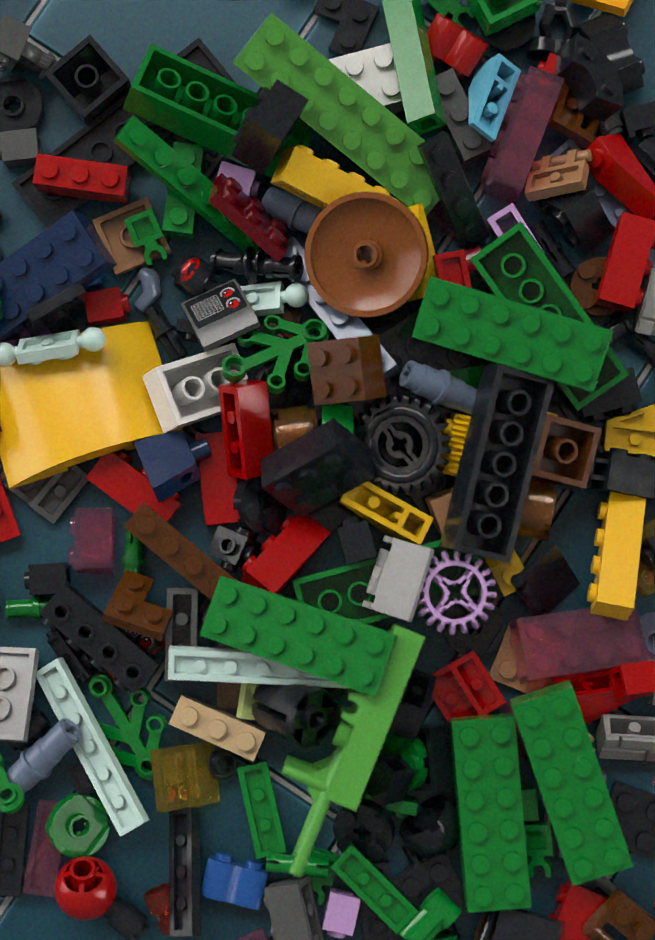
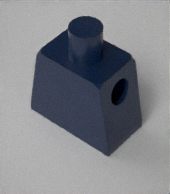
M181 430L134 441L158 503L199 480L201 475L196 462L212 455L205 438L188 445Z

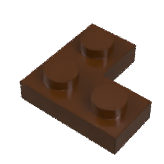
M125 570L103 613L102 621L162 641L172 619L173 611L146 602L154 586L153 578Z

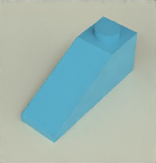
M500 53L477 67L468 89L469 125L490 142L496 139L521 73L518 67Z

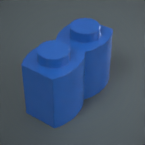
M216 852V856L209 855L200 889L201 896L229 902L245 908L260 910L269 873L266 872V868H263L264 863L260 861L246 859L245 863L234 861V856L231 854Z

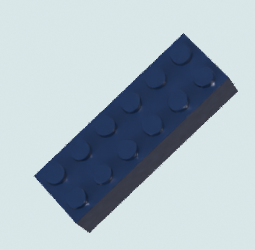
M72 210L0 262V297L2 301L1 310L3 312L0 321V343L12 340L26 330V313L28 310L77 282L81 283L83 288H85L117 265L85 214Z

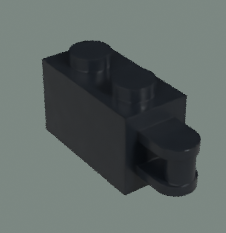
M610 448L609 452L597 453V457H594L588 479L593 480L591 489L605 492L612 491L646 498V500H655L654 456L636 454V457L628 456V450L620 448Z

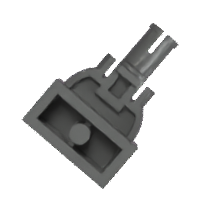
M3 14L0 20V71L5 72L8 70L11 72L14 66L17 65L39 73L38 78L41 80L47 78L44 72L58 62L55 60L56 56H53V52L50 51L47 54L28 42L27 39L32 27L6 14Z

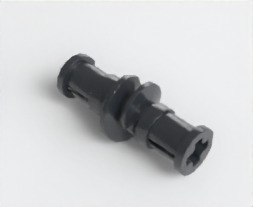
M247 247L245 252L237 251L236 253L224 252L222 248H215L210 257V265L216 270L215 275H220L222 272L234 273L235 275L245 276L247 281L254 285L259 284L264 276L272 279L277 277L288 278L292 282H299L303 274L304 266L300 255H293L292 258L282 257L276 262L261 247H258L257 252L254 247Z

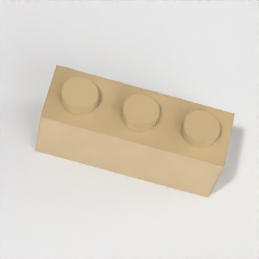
M185 693L180 696L169 721V725L253 762L267 730L244 719L236 718L235 715Z

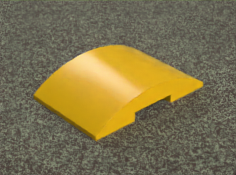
M148 321L100 328L105 334L106 342L104 347L96 352L88 351L83 347L80 348L78 355L66 360L56 358L45 360L36 365L29 363L18 365L16 359L10 366H0V426L2 430L0 432V458L10 489L69 471L68 467L121 449L126 451L135 449L134 441L164 434L142 378L143 375L155 367L163 365ZM182 427V428H179V429H176V430H181V431H183V433H184L183 427Z

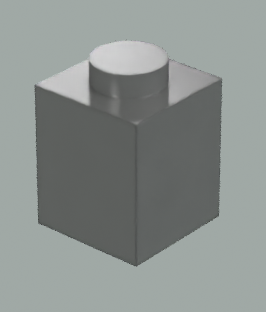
M36 128L0 132V160H3L8 169L35 165L37 153L42 154L41 136Z

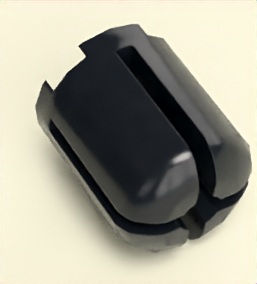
M259 684L255 689L253 698L259 702L252 704V714L257 724L302 749L314 750L323 746L320 742L327 737L331 729L336 731L340 719V705L335 702L329 690L305 684Z

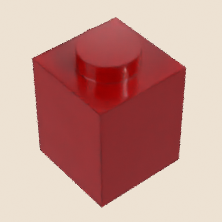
M119 286L85 294L84 302L88 323L92 327L128 321L126 312H131L128 294H122Z
M655 660L620 664L608 670L614 701L648 697L655 694Z

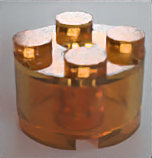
M307 405L269 410L270 417H275L271 430L274 452L310 432L314 427H317L315 409H308Z
M531 476L517 536L543 541L549 540L550 533H546L544 530L550 531L557 494L555 490L558 489V481Z

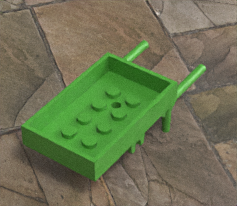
M391 623L387 632L398 635L379 695L375 697L348 688L347 693L350 694L348 699L356 703L351 707L341 705L340 710L343 712L341 718L350 724L340 721L331 743L337 746L332 755L317 762L309 763L287 754L281 774L306 785L313 800L292 852L295 858L289 870L290 873L301 877L331 801L354 811L357 810L425 640L424 636Z

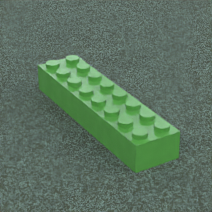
M270 13L232 63L263 88L266 87L270 90L278 79L309 99L300 119L405 205L410 207L422 203L425 215L427 216L437 204L439 198L417 148L425 140L278 17Z

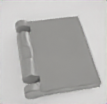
M384 535L383 542L392 544L391 550L388 551L380 548L366 593L374 595L375 599L374 602L363 600L362 606L412 622L435 550Z

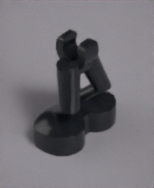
M553 0V3H548L544 7L538 25L541 37H534L528 41L527 58L533 61L541 60L546 62L549 53L557 55L558 50L578 33L580 29L575 8L572 5H567V0ZM554 18L564 19L568 29L563 40L551 38L550 26Z

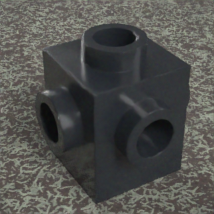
M218 525L206 553L221 559L220 566L237 572L238 567L242 568L252 555L255 557L259 556L261 543L251 539L253 533L236 526L235 531Z

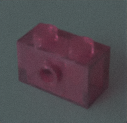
M76 508L75 517L70 518V535L74 536V547H69L68 560L69 565H73L77 574H114L116 514L113 508Z

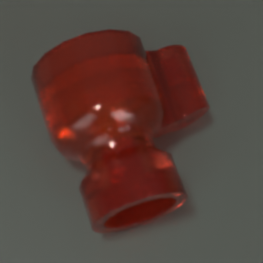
M169 882L143 894L150 914L159 918L158 926L162 935L170 934Z

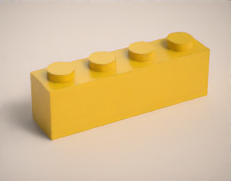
M296 145L283 150L270 182L321 209H324L336 199L351 193L375 192L388 196L391 194L384 187L377 185L373 187L365 183L366 179L357 173H346L340 170V165L330 159L323 158L321 160L313 156V150L303 145Z
M610 491L606 501H601L599 504L597 519L602 520L601 528H597L594 537V546L598 547V554L593 556L590 573L595 574L594 583H590L587 593V601L592 602L591 614L627 621L634 610L646 498Z

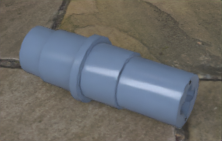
M270 187L261 202L267 214L273 218H279L290 230H298L307 235L314 220L323 210L287 191H282L275 187Z
M412 360L406 363L400 375V386L427 398L428 403L433 405L440 404L471 416L478 389L451 376L447 370L442 369L439 371Z
M62 718L44 737L38 739L31 747L25 748L20 753V758L7 772L10 783L18 784L25 794L40 780L48 778L51 775L52 769L62 760V757L81 739L82 734L78 726L71 720Z

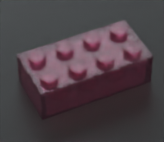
M533 66L529 67L527 75L520 74L511 100L516 103L510 101L500 126L506 130L499 129L490 155L495 156V159L488 158L480 182L485 184L482 193L510 204H516L525 185L564 78Z
M636 601L634 610L627 621L591 614V608L518 618L511 622L509 627L520 684L605 672L620 664L648 661Z

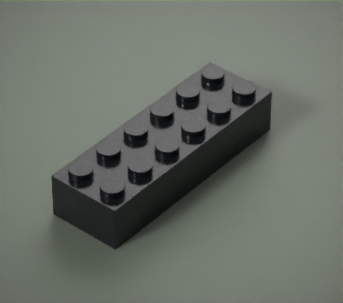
M500 364L483 365L439 546L506 563L511 562L555 380Z

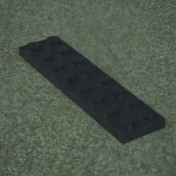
M197 38L177 54V56L236 83L200 38ZM127 93L48 155L128 166L130 170L138 162L113 142L130 117L135 116L165 142L174 136L175 133L122 109L128 95ZM35 165L11 183L46 228H49L72 210L77 212L91 201V199L38 192L32 183Z

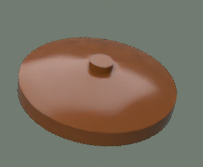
M356 192L336 199L319 213L308 232L304 258L310 282L318 295L327 304L351 316L375 317L400 308L414 296L422 284L427 271L429 250L426 234L420 221L406 205L385 194Z

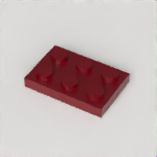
M221 173L213 181L209 202L278 262L286 254L288 240L286 225L279 218L269 216L265 212V207L255 197L249 198L242 191L243 188L233 177L227 178Z

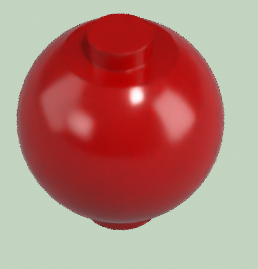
M91 856L78 857L65 864L59 871L54 885L55 899L60 909L68 916L77 920H92L103 915L113 904L117 893V881L112 869L104 861Z

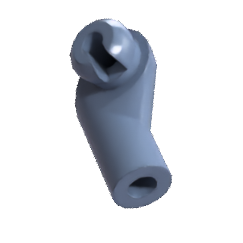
M148 267L142 268L138 273L143 293L133 304L141 312L151 307L161 295L160 277L156 270Z

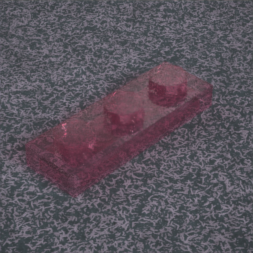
M38 800L23 893L52 898L55 896L54 885L60 870L62 853L51 844L49 836L45 831V826L51 811L59 801Z

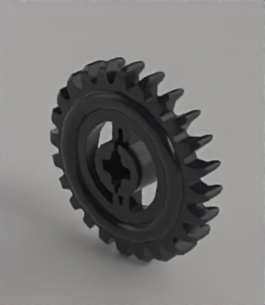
M397 394L391 396L390 404L386 398L381 397L380 408L375 404H370L369 409L372 415L362 413L361 418L365 424L355 425V428L361 432V435L356 437L372 449L374 478L371 479V483L375 485L381 481V489L387 491L389 486L392 485V491L395 495L400 493L401 486L404 492L410 495L412 493V485L419 492L424 490L422 481L428 485H433L434 480L431 474L436 476L443 475L438 464H449V461L442 457V454L452 452L451 448L443 445V442L452 439V436L441 433L449 424L437 423L442 413L437 412L431 415L432 403H428L422 408V397H417L411 404L410 394H405L401 403ZM406 422L419 431L423 444L420 457L416 454L419 447L417 435L409 430L398 431L393 423ZM383 432L388 437L386 441L388 453L397 459L404 458L410 466L398 467L390 464L384 458L380 449V440ZM406 438L408 441L405 444L406 449L400 450L398 447L401 444L400 439Z

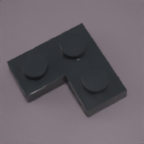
M317 0L313 14L339 25L329 46V52L337 56H343L361 51L377 16L379 6L365 0Z

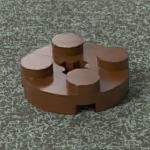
M593 257L582 262L571 276L569 288L587 314L594 318L608 317L618 311L594 304L597 290L592 289V284H596L598 280H601L607 257Z

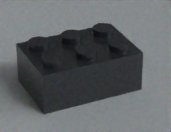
M334 418L261 459L262 489L300 517L374 478L372 449Z

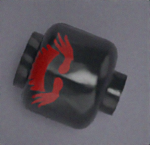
M192 255L189 258L184 256L171 275L175 278L173 282L174 287L189 298L199 296L215 288L218 283L214 280L216 270L196 255Z

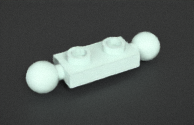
M281 281L240 286L256 316L284 313V303H288L292 307H301L307 302L309 297L307 288L300 283H293L286 290Z
M90 327L82 335L79 329L20 339L18 346L1 342L0 366H10L16 359L18 365L26 363L36 365L45 360L56 358L66 360L78 355L80 348L83 347L88 351L96 352L104 347L106 337L101 329Z

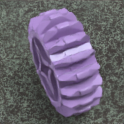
M454 550L453 560H449L447 551L441 552L443 562L439 563L435 556L432 557L431 563L434 567H429L421 591L422 598H419L417 604L423 603L425 608L419 610L418 615L424 616L427 613L431 615L426 621L428 626H431L435 620H438L439 623L436 630L439 632L443 631L445 624H449V634H455L456 625H459L460 631L465 634L467 633V622L474 629H477L479 627L478 622L475 620L477 616L484 621L488 619V616L482 612L484 607L489 610L494 609V605L486 602L487 597L496 598L497 593L487 592V586H493L496 582L495 580L485 581L484 577L489 575L491 570L489 568L481 572L478 570L483 563L481 559H477L472 565L470 564L472 554L466 553L464 559L460 560V551ZM448 566H458L466 569L463 575L455 581H450L438 573L441 569ZM473 576L479 586L477 604L467 595V586ZM431 580L442 591V598L435 609L429 598ZM442 581L446 585L452 584V587H455V584H461L458 592L466 603L462 599L457 600L456 598H453V601H447L450 592ZM455 603L462 605L470 611L469 614L455 619L442 616L445 610Z

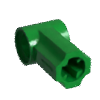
M438 887L424 899L420 905L421 909L398 934L403 940H432L440 930L448 928L458 918L462 910Z

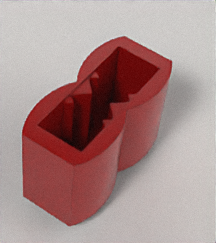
M437 13L427 30L433 61L438 63L439 59L449 65L447 70L453 68L456 76L461 79L464 75L472 77L491 46L440 13Z

